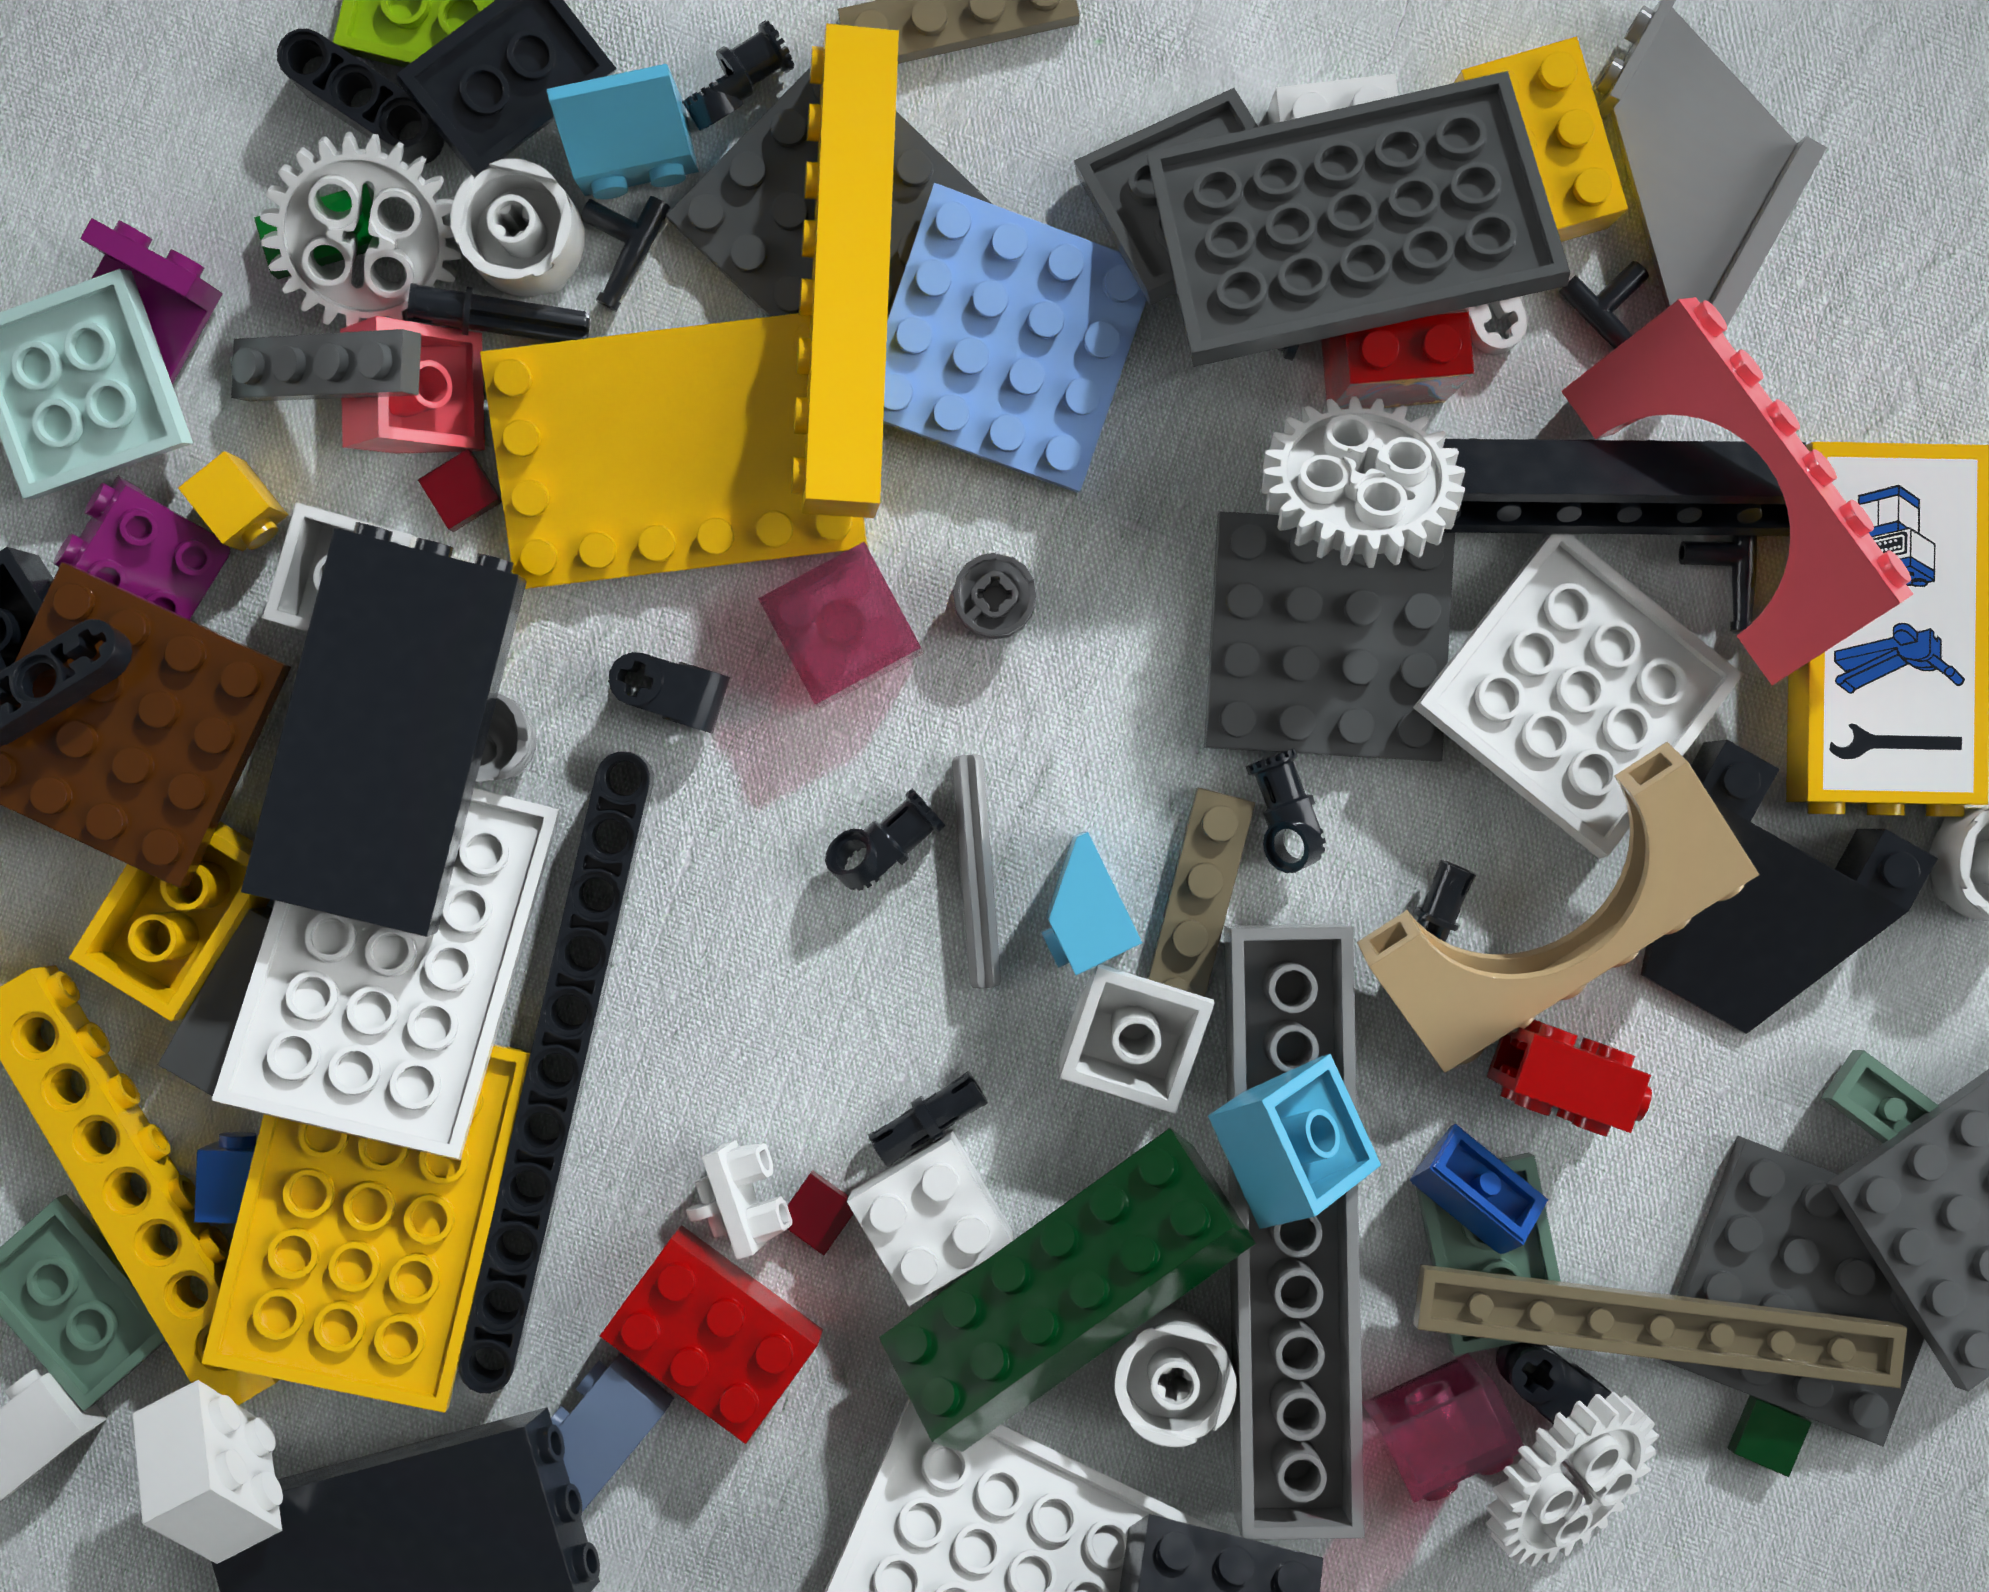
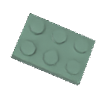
M1528 1152L1499 1158V1160L1543 1195L1534 1155ZM1416 1187L1432 1266L1561 1281L1546 1207L1543 1208L1524 1245L1505 1254H1499ZM1446 1333L1449 1349L1454 1356L1520 1343Z
M67 1194L55 1198L0 1247V1317L83 1412L95 1405L166 1342L107 1240Z

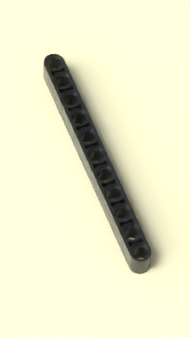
M616 752L608 755L600 763L594 779L459 1359V1374L462 1382L470 1390L477 1393L491 1394L501 1390L509 1382L522 1353L654 785V773L651 765L644 757L633 752ZM623 761L634 763L641 773L639 788L628 796L617 793L610 783V773L613 767ZM615 819L621 822L628 833V841L625 847L618 853H609L603 850L597 842L596 833L598 827L605 820ZM602 878L607 880L612 886L614 900L608 909L595 910L585 902L583 888L589 879ZM587 936L598 944L600 960L596 966L590 968L581 967L572 960L570 945L574 938ZM564 995L579 997L587 1008L585 1021L578 1025H569L563 1022L556 1011L559 997ZM552 1053L566 1056L573 1066L572 1078L566 1082L550 1080L543 1070L545 1056ZM538 1112H546L553 1115L560 1126L559 1136L551 1140H543L536 1137L530 1128L531 1115ZM523 1171L538 1173L544 1179L546 1193L539 1197L523 1195L516 1184L517 1174ZM509 1230L525 1232L532 1242V1251L524 1255H516L509 1252L503 1243V1233ZM495 1289L511 1291L518 1300V1309L513 1312L496 1310L490 1302L489 1292ZM481 1348L498 1350L504 1358L505 1366L498 1370L483 1368L478 1363L476 1351Z

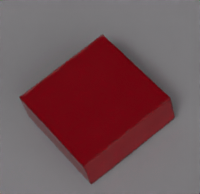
M469 449L464 450L418 479L446 527L452 532L457 531L502 503L500 495L473 452Z
M812 1170L787 1205L792 1218V1225L787 1230L824 1256L854 1215L847 1203L849 1196Z

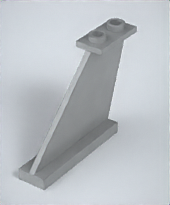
M1660 0L1653 10L1643 5L1629 27L1624 39L1633 44L1624 60L1622 61L1614 57L1601 77L1596 90L1603 93L1604 96L1598 105V109L1603 120L1609 113L1611 114L1666 309L1678 299L1696 297L1700 303L1704 300L1710 302L1718 310L1728 326L1827 147L1808 136H1805L1797 143L1674 10L1673 5L1676 0Z

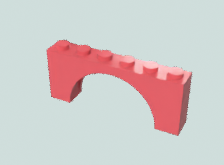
M1696 297L1678 299L1561 392L1595 439L1614 435L1626 426L1649 416L1682 415L1703 419L1731 431L1749 444L1766 462L1780 486L1788 510L1790 523L1788 560L1779 587L1769 604L1746 629L1736 636L1770 684L1774 685L1913 595L1906 585L1911 581V576L1896 554L1890 550L1883 553L1869 533L1874 530V526L1864 509L1852 499L1846 503L1832 484L1837 479V476L1829 461L1816 449L1809 452L1795 432L1800 429V425L1793 412L1779 399L1772 402L1758 383L1764 377L1754 359L1742 349L1736 352L1725 338L1723 332L1727 330V324L1718 310L1706 300L1700 303Z

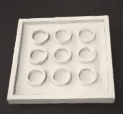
M1548 534L1413 708L1592 854L1601 859L1610 855L1630 828L1627 804L1614 776L1666 742L1683 756L1744 674L1571 534Z

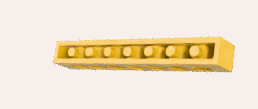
M56 965L29 969L0 986V1061L189 1381L193 1383L199 1380L221 1395L229 1396L234 1403L240 1405L274 1385L280 1379L201 1364L230 1250L229 1243L217 1227L210 1226L206 1222H194L196 1187L188 1177L180 1175L169 1157L170 1145L165 1134L156 1125L149 1123L138 1104L140 1102V1094L136 1085L126 1074L119 1072L108 1054L110 1051L108 1038L97 1024L88 1020L79 1005L80 993L74 981L65 972L59 971ZM45 1019L52 1024L55 1030V1041L51 1047L41 1037V1025ZM74 1070L83 1076L86 1083V1091L82 1098L77 1096L71 1088L70 1079ZM103 1122H107L115 1130L116 1144L113 1149L102 1141L100 1129ZM133 1173L140 1175L146 1183L147 1195L144 1200L137 1197L131 1189L130 1179ZM162 1224L171 1227L176 1233L178 1239L176 1250L169 1249L162 1242L160 1237ZM192 1276L200 1278L208 1288L207 1301L198 1299L192 1293L190 1287Z

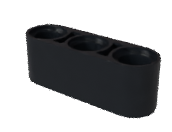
M309 28L293 30L281 39L277 48V62L280 69L309 99L369 139H371L373 134H378L380 146L389 152L398 142L403 143L402 161L411 164L414 160L423 156L426 159L425 164H428L440 155L444 146V139L404 89L320 33ZM323 56L321 66L315 72L303 74V68L311 58ZM372 88L370 100L365 105L351 107V101L358 91ZM422 121V127L414 138L400 140V132L407 123Z

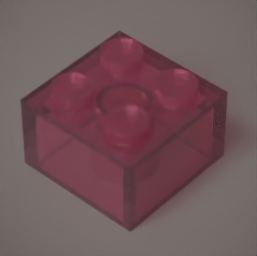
M865 542L758 598L814 704L820 709L924 654Z
M1469 1353L1362 1402L1391 1467L1414 1503L1421 1499L1436 1501L1445 1498L1458 1488V1482L1477 1473L1492 1475L1504 1470L1506 1466L1513 1463V1457L1519 1454L1518 1449L1524 1446L1495 1382Z

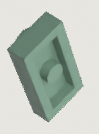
M1852 1050L1821 1097L1881 1143L1889 1141L1922 1115L1931 1112L1939 1106L1865 1050Z

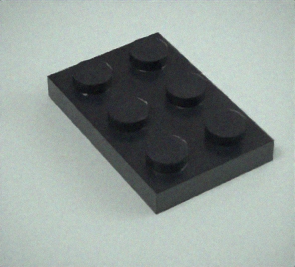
M495 0L396 74V80L473 177H475L483 170L491 167L490 163L506 157L555 119L547 89L610 76L615 73L616 67L564 0Z

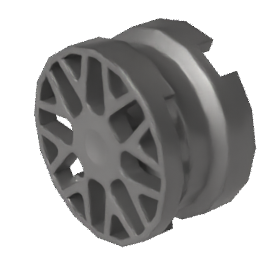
M996 553L979 555L966 563L957 575L953 590L956 614L964 627L976 636L991 640L1009 638L1022 630L1032 617L1036 601L1034 579L1026 566L1013 556L1009 557Z

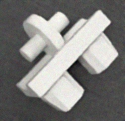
M733 1140L719 1145L715 1151L702 1156L708 1176L695 1181L701 1202L687 1208L686 1212L690 1222L707 1218L714 1238L728 1233L736 1259L738 1260L754 1255L773 1237L788 1229L792 1225V1218L787 1203L782 1196L760 1203L757 1201L752 1183L768 1178L773 1174V1163L767 1145L761 1143L739 1147L737 1140Z

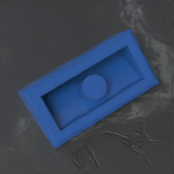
M1457 1124L1450 1126L1410 1178L1413 1185L1499 1254H1505L1524 1245L1548 1201L1544 1195Z

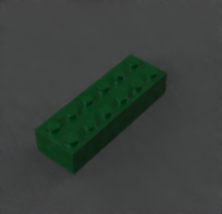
M1168 1128L881 1335L879 1339L931 1441L963 1452L1256 1243L1195 1147L1173 1129Z

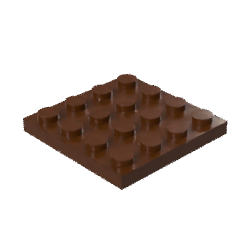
M61 562L15 662L75 625L89 619H99L125 634L132 647L131 661L126 670L113 681L13 742L0 747V805L178 888H187L211 841L290 672L291 666L78 567ZM99 641L95 645L97 654L92 658L93 661L101 657L99 647L105 642ZM68 659V660H67V663L70 664V663H72L74 660ZM54 669L43 671L37 676L33 684V695L35 698L43 697L53 689L56 683V672ZM18 703L15 707L20 708L21 703Z

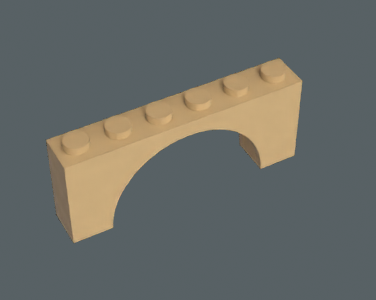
M1668 742L1662 744L1614 776L1623 792L1629 814L1630 837L1626 861L1614 889L1605 902L1587 921L1568 935L1545 946L1512 954L1477 953L1455 947L1438 939L1421 926L1410 912L1406 910L1357 942L1369 968L1444 1073L1457 1065L1472 1062L1481 1055L1484 1048L1508 1033L1516 1032L1519 1027L1526 1028L1539 1013L1560 1000H1568L1575 997L1593 979L1611 968L1629 963L1637 956L1639 950L1663 935L1673 934L1683 929L1693 916L1717 901H1724L1734 897L1742 890L1744 884L1759 875L1689 762Z

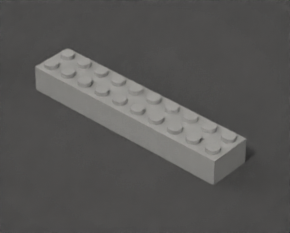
M1345 924L1224 926L1227 1102L1246 1090L1318 1057L1331 1054L1357 1111L1353 927ZM1228 1161L1229 1202L1256 1243L1230 1262L1232 1365L1237 1384L1233 1405L1234 1517L1240 1535L1251 1540L1365 1538L1358 1184L1315 1217L1259 1229Z

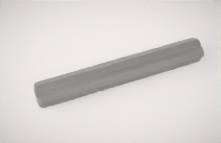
M977 754L961 755L953 758L952 771L969 982L973 988H992L1000 985L1001 970L984 760L981 755Z

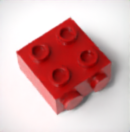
M1533 1020L1526 1028L1519 1027L1516 1032L1508 1033L1499 1039L1486 1077L1502 1085L1503 1088L1500 1096L1514 1101V1104L1546 1116H1550L1553 1106L1558 1107L1556 1116L1572 1122L1571 1124L1605 1137L1608 1136L1611 1126L1631 1133L1635 1121L1640 1122L1645 1117L1652 1098V1089L1648 1086L1651 1074L1632 1067L1636 1056L1585 1037L1582 1039L1580 1048L1575 1047L1578 1035L1537 1020Z

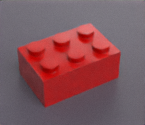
M681 1225L602 1331L600 1337L746 1444L818 1346L823 1329Z

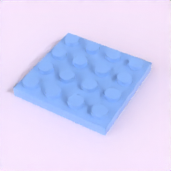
M934 183L887 320L883 423L1070 491L1080 492L1147 300L1121 253Z

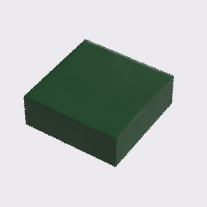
M1749 1395L1727 1448L1740 1457L1789 1477L1812 1422L1799 1414Z

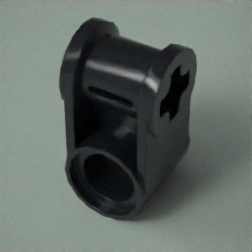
M631 652L622 655L613 663L609 671L608 682L611 692L615 697L627 705L662 715V719L713 734L730 677L687 663L679 662L677 664L648 654ZM641 664L646 665L645 674L653 678V685L650 690L640 688L637 696L634 697L632 696L633 686L625 682V676L628 671L638 672Z
M1520 1342L1500 1346L1496 1353V1365L1501 1376L1521 1398L1534 1406L1552 1424H1554L1555 1415L1559 1412L1565 1418L1569 1417L1577 1401L1580 1400L1587 1407L1595 1394H1600L1606 1399L1612 1393L1581 1367L1573 1362L1569 1363L1547 1345ZM1527 1362L1537 1366L1532 1374L1522 1370Z

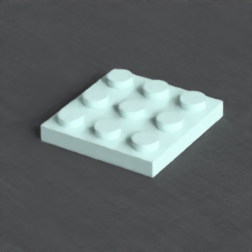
M117 269L0 312V438L23 499H37L193 444L132 271Z

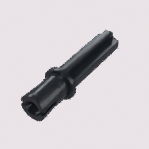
M411 283L407 321L462 329V335H468L470 329L550 342L587 339L589 336L590 317L585 311L473 294V287H467L466 292L418 285L417 283Z

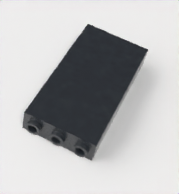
M356 522L353 532L334 528L241 892L428 937L438 932L527 581L520 575L512 573L513 562L479 553L477 554L475 564L451 558L454 549L451 546L422 538L416 539L414 548L392 543V531Z
M548 1407L277 1479L283 1493V1500L279 1505L282 1531L218 1564L212 1561L211 1563L220 1592H591L600 1582L598 1577L600 1561L595 1546L588 1542L581 1520L582 1500L579 1490L574 1484L570 1483L563 1460L565 1445L562 1433L556 1425L552 1424Z

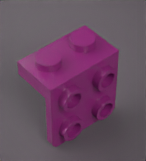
M91 218L80 239L104 254L91 279L117 269L132 271L167 372L173 384L223 293L200 278L205 268L173 249L164 258L148 249L153 239L130 225L118 220L114 229H111Z
M117 475L111 487L102 483L96 489L85 509V514L91 517L80 537L71 533L66 538L56 554L53 564L58 567L61 562L71 564L183 617L191 619L228 559L230 547L222 544L214 533L146 496L140 487Z

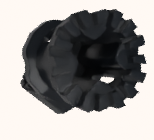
M768 20L758 24V32L732 49L723 46L718 49L716 56L725 75L716 79V82L708 84V87L700 89L701 92H695L692 96L682 101L699 131L744 104L743 100L752 95V87L776 71L781 70L787 73L794 69L795 65L791 60L792 56L789 54L788 47L784 46L781 48L780 46L785 41L783 38L776 40L779 37V32L777 29L775 30Z
M1295 748L1245 766L1248 775L1256 777L1267 806V810L1263 813L1268 825L1263 840L1265 855L1272 866L1284 873H1296L1319 861L1322 857L1321 854L1325 852L1323 844L1326 843L1325 838L1321 837V834L1324 832L1320 828L1312 805L1316 804L1313 795L1305 793L1293 762L1298 757ZM1286 829L1293 830L1300 835L1304 844V854L1301 859L1295 858L1287 852L1283 842Z
M913 788L905 794L906 800L881 823L873 821L864 830L855 828L846 830L830 843L825 856L826 866L850 890L857 889L860 891L864 889L863 886L871 887L872 884L870 882L874 880L877 883L880 879L879 877L897 861L903 865L909 860L908 853L932 831L940 832L946 826ZM861 848H867L863 861L855 868L845 870V865L848 862L847 859L854 855L853 852H858Z

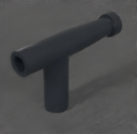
M650 196L637 222L592 199L586 202L581 213L582 221L625 243L604 291L599 292L596 298L598 303L617 312L621 305L619 300L644 261L666 218V214L671 209L667 203L654 196Z
M1632 261L1597 296L1577 275L1568 282V286L1563 287L1558 292L1613 348H1617L1630 338L1632 334L1613 312L1649 278V274L1639 262Z
M1733 535V542L1682 541L1678 554L1681 565L1732 566L1733 621L1730 622V631L1742 632L1753 622L1757 571V536Z

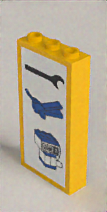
M1866 442L1808 443L1806 446L1809 452L1813 449L1818 450L1833 467L1837 479L1832 484L1846 503L1852 499L1867 513L1874 526V530L1869 534L1881 551L1885 553L1890 550L1903 562L1911 576V581L1906 585L1913 595L1788 675L1786 802L1807 803V814L1845 815L1846 803L1867 804V815L1905 816V804L1926 805V816L1963 817L1965 805H1988L1989 445Z

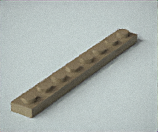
M1421 1264L1413 1325L1418 1330L1892 1388L1901 1387L1907 1328L1897 1322Z

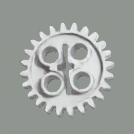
M352 132L345 134L342 150L339 151L336 150L326 136L322 137L318 142L320 154L318 159L310 151L302 147L296 153L297 161L302 171L300 172L286 164H283L278 171L279 176L289 188L271 185L266 192V196L279 205L280 208L264 209L260 216L261 221L277 227V231L264 235L261 240L262 246L280 249L281 254L277 255L268 267L270 271L288 270L291 274L282 288L284 293L293 292L300 288L307 293L302 302L301 310L305 312L317 303L325 306L323 323L329 325L334 320L337 313L346 315L347 326L358 323L360 318L369 319L374 316H389L392 319L406 321L405 309L408 308L411 283L442 289L436 282V279L454 282L457 272L444 262V260L461 259L462 256L459 246L447 241V238L454 237L451 229V221L445 220L444 216L451 212L454 198L437 199L435 194L444 182L442 175L432 177L426 181L420 176L426 162L423 156L417 158L408 166L402 162L403 143L398 142L388 155L381 152L379 135L373 134L366 149H359ZM370 181L374 184V197L368 231L374 237H372L365 253L363 285L356 286L352 282V275L358 246V235L348 231H354L361 217L363 183ZM327 184H336L343 187L351 197L352 207L344 212H335L328 209L320 198V188ZM389 197L405 199L414 211V218L405 224L391 222L385 217L381 209V202ZM319 245H330L337 248L345 259V266L337 271H329L322 268L314 258L313 249ZM382 257L395 258L403 264L407 276L399 282L383 280L377 274L374 262Z
M1352 396L1348 409L1342 410L1334 400L1327 399L1324 414H1320L1314 408L1306 406L1304 407L1302 422L1288 417L1285 422L1284 433L1274 432L1270 450L1265 452L1261 493L1268 494L1267 512L1280 513L1277 528L1282 531L1297 527L1295 539L1297 546L1304 545L1311 540L1318 542L1317 557L1323 558L1332 549L1339 550L1341 563L1347 566L1354 554H1362L1368 568H1374L1377 554L1384 553L1390 562L1398 565L1403 548L1419 558L1423 555L1426 541L1439 545L1444 529L1453 528L1465 488L1461 486L1465 468L1455 466L1459 451L1456 448H1443L1446 438L1444 431L1430 434L1425 433L1429 419L1426 416L1418 418L1413 422L1405 420L1407 407L1401 405L1390 414L1384 412L1383 400L1379 398L1373 403L1371 409H1363L1357 396Z
M1612 1392L1606 1399L1600 1394H1595L1587 1407L1580 1400L1577 1401L1571 1415L1567 1418L1560 1412L1557 1413L1553 1427L1549 1431L1542 1428L1536 1430L1537 1441L1532 1447L1521 1446L1518 1449L1519 1455L1522 1457L1518 1464L1506 1466L1503 1472L1509 1477L1508 1480L1493 1488L1492 1492L1498 1499L1487 1506V1511L1492 1517L1486 1522V1526L1492 1531L1490 1534L1491 1538L1517 1564L1520 1565L1526 1561L1530 1566H1535L1541 1558L1547 1564L1551 1563L1559 1550L1565 1556H1568L1575 1542L1579 1539L1584 1544H1587L1591 1537V1531L1598 1526L1600 1529H1605L1608 1526L1607 1517L1611 1512H1622L1624 1510V1504L1621 1502L1623 1498L1639 1490L1635 1485L1636 1479L1649 1473L1650 1468L1644 1462L1656 1454V1450L1651 1446L1658 1438V1434L1652 1430L1655 1423L1628 1396L1625 1395L1620 1398L1615 1392ZM1561 1463L1582 1485L1585 1490L1584 1496L1564 1476L1560 1470Z

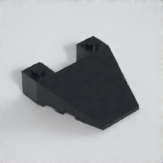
M1726 739L1703 742L1691 767L1759 875L1744 884L1742 890L1734 897L1724 901H1717L1693 916L1683 929L1673 934L1663 935L1647 945L1641 976L1740 1032L1747 1034L1906 914L1912 907L1938 858L1887 829H1856L1835 869L1751 822L1780 769Z

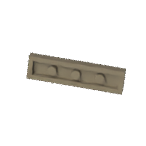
M875 0L837 9L840 25L899 30L898 64L1079 24L1080 17L1076 0Z
M1199 787L1196 788L1147 979L1203 997L1206 996L1256 802Z

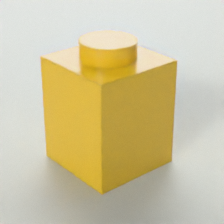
M223 451L178 487L220 542L240 551H244L247 548L254 550L269 542L278 532L276 525L288 516L287 512L248 463L227 451Z

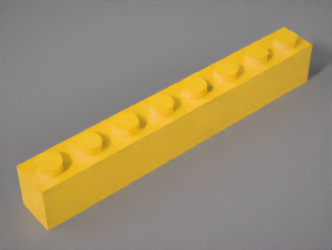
M826 23L823 47L812 46L810 84H820L821 89L820 104L809 103L807 141L818 142L817 162H806L804 199H814L816 202L815 220L804 219L802 257L813 258L812 279L801 278L799 315L810 316V337H799L797 349V375H808L807 397H796L794 414V434L805 435L804 457L793 456L791 494H803L802 514L875 518L880 505L899 30Z

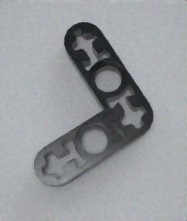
M89 619L75 625L6 667L0 654V747L13 742L119 677L128 667L132 656L131 643L126 635L99 619ZM99 641L105 642L99 647L101 657L93 661L92 658L97 654L95 645ZM68 659L74 660V661H73L72 663H70V664L67 663V660H68ZM54 669L56 672V683L53 689L47 695L35 698L33 695V684L37 676L43 671ZM21 703L20 708L15 707V705Z

